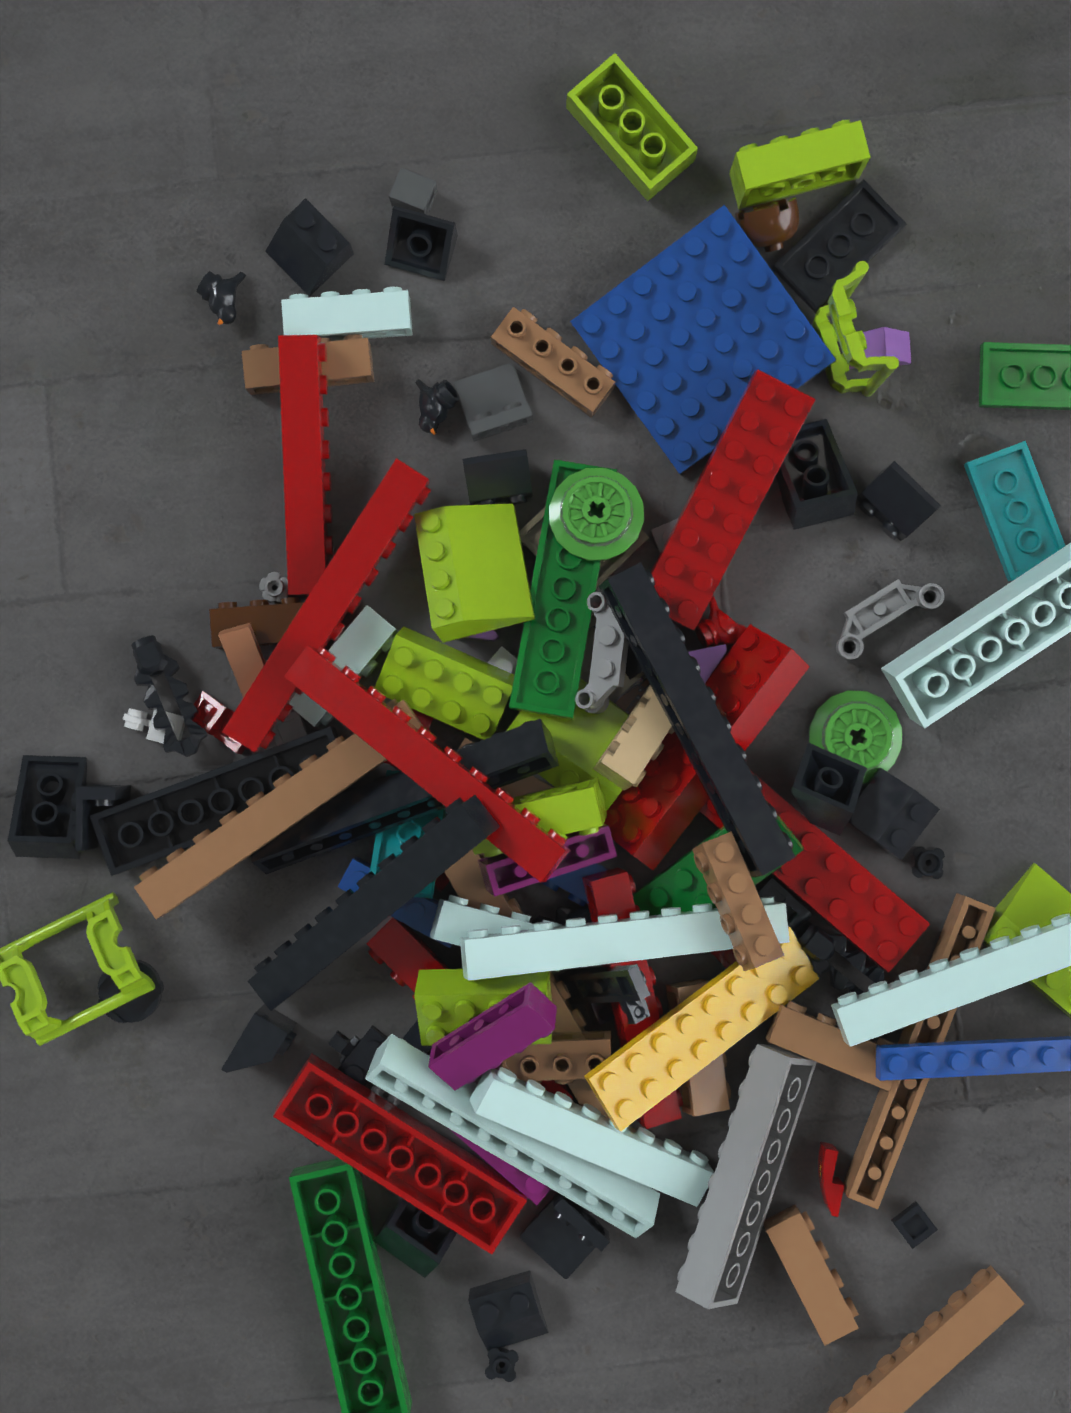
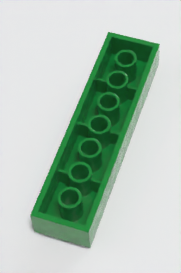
M339 1158L296 1167L290 1174L289 1181L341 1412L410 1413L412 1406L411 1395L378 1249L373 1241L375 1236L360 1171Z

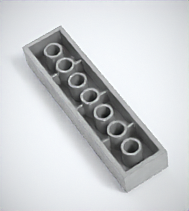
M757 1044L749 1056L748 1064L750 1067L746 1079L742 1081L739 1087V1100L736 1109L729 1117V1131L726 1140L719 1148V1161L716 1170L709 1178V1191L706 1200L698 1211L699 1222L695 1233L689 1239L687 1246L689 1252L685 1264L681 1266L678 1272L677 1280L679 1282L675 1292L707 1309L738 1303L817 1063L777 1045Z

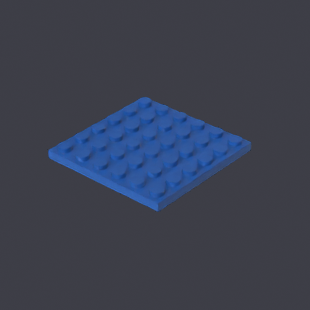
M725 205L570 321L600 364L612 373V380L615 381V385L680 475L715 449L756 370L759 369L798 389L836 361L833 354Z

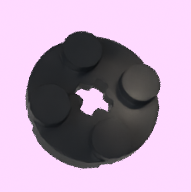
M136 960L140 971L149 976L154 982L155 989L106 1013L112 1020L119 1023L139 1022L149 1017L158 1008L164 991V985L157 971L145 961ZM103 972L97 987L99 989V1002L121 992L111 976Z

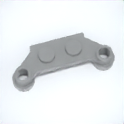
M899 579L890 583L843 613L846 621L840 639L836 644L837 654L845 660L858 658L864 649L863 638L912 607H921L927 610L939 607L945 597L943 589L934 583H929L922 587L905 585ZM925 593H928L930 595V603L925 601ZM845 642L849 643L852 647L850 653L844 650Z
M593 592L587 599L588 608L593 611L597 618L588 685L577 692L575 702L578 707L583 708L586 712L600 714L609 705V695L617 687H624L629 643L603 593Z

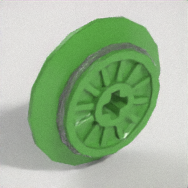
M585 468L569 475L556 488L549 505V522L557 542L570 554L588 561L609 560L624 553L638 539L644 523V506L636 486L624 475L607 468ZM594 506L596 509L603 508L602 518H598L596 515L590 517L591 507Z
M847 690L830 697L816 710L809 726V743L866 767L867 770L863 783H866L879 767L888 771L895 764L902 748V727L896 712L883 698L867 691ZM861 729V738L864 739L863 743L856 742L852 744L853 737L850 735V732Z

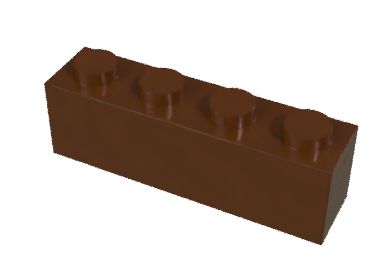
M299 597L282 598L281 604L269 605V600L249 601L250 606L237 607V602L218 603L217 609H209L212 647L224 649L218 636L219 632L246 623L251 624L259 646L277 645L304 602L300 603Z

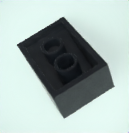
M827 419L803 424L776 474L782 500L794 530L854 515L858 494Z
M23 755L7 840L16 857L80 859L81 851H75V844L71 842V828L73 824H76V812L72 810L71 800L73 793L76 792V786L86 785V757Z

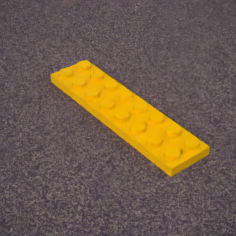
M788 926L790 942L779 943L785 956L747 971H743L742 966L736 961L584 1075L617 1130L620 1132L775 1014L781 1004H788L789 1000H793L819 980L791 927Z

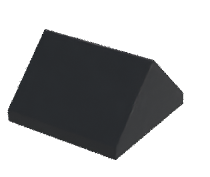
M394 206L384 265L445 281L458 237L456 223Z

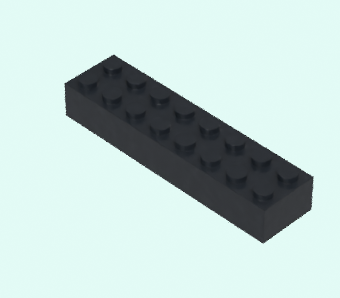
M332 726L90 815L89 817L111 876L164 858L181 847L184 850L195 845L192 840L194 837L208 828L213 832L221 827L220 819L234 810L238 814L249 807L246 801L262 791L264 795H267L275 789L273 783L287 773L292 777L300 772L302 769L299 765L314 754L318 758L328 752L326 746L339 737L336 728ZM356 782L347 789L357 786Z

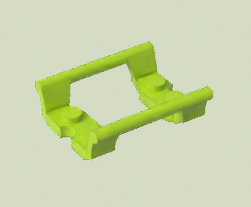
M859 261L848 276L836 280L832 287V294L828 299V305L818 309L812 327L836 359L834 363L825 369L830 386L840 394L862 392L864 396L869 397L899 366V360L894 356L866 358L864 350L867 349V343L862 330L856 331L853 326L852 319L857 317V312L853 300L849 298L869 269L866 261ZM830 315H831L833 324H830V322H829V320H828V316H830ZM837 342L840 344L842 354H840ZM849 365L858 369L859 372L866 370L876 371L871 378L851 379L848 381L845 372L849 371Z
M114 892L0 948V981L3 987L11 986L15 990V1000L10 1006L17 1023L24 1034L34 1038L39 1046L155 989L152 979L140 971L131 948L127 946L121 947L118 944V934L123 929L113 908L119 903ZM87 919L86 934L99 967L104 973L111 976L121 992L65 1020L48 1017L45 1011L47 1007L46 994L33 964L23 958L22 952Z

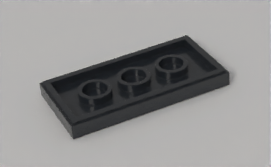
M863 179L773 265L772 269L816 312L828 301L836 280L848 276L859 261H866L868 263L905 228L907 223Z

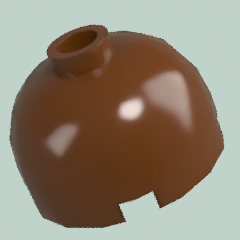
M796 197L789 201L785 198L752 206L753 211L745 213L743 209L735 213L737 223L755 247H764L765 252L784 248L783 242L793 237L799 225V209Z

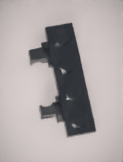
M638 964L567 970L558 975L560 981L564 982L571 995L568 998L570 1004H584L593 1025H602L614 1017L610 1009V1002H619L622 1011L628 1018V1024H637L650 1016L645 1000L646 997L650 996V992L646 985L645 975L639 969Z
M372 1025L362 1039L355 1035L350 1040L338 1030L328 1044L343 1055L339 1060L342 1064L338 1070L366 1086L369 1081L365 1077L375 1052L388 1037Z

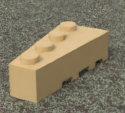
M649 685L593 768L624 791L631 786L636 788L647 773L644 768L649 760L654 761L665 746L661 743L667 733L672 735L674 732L651 685Z

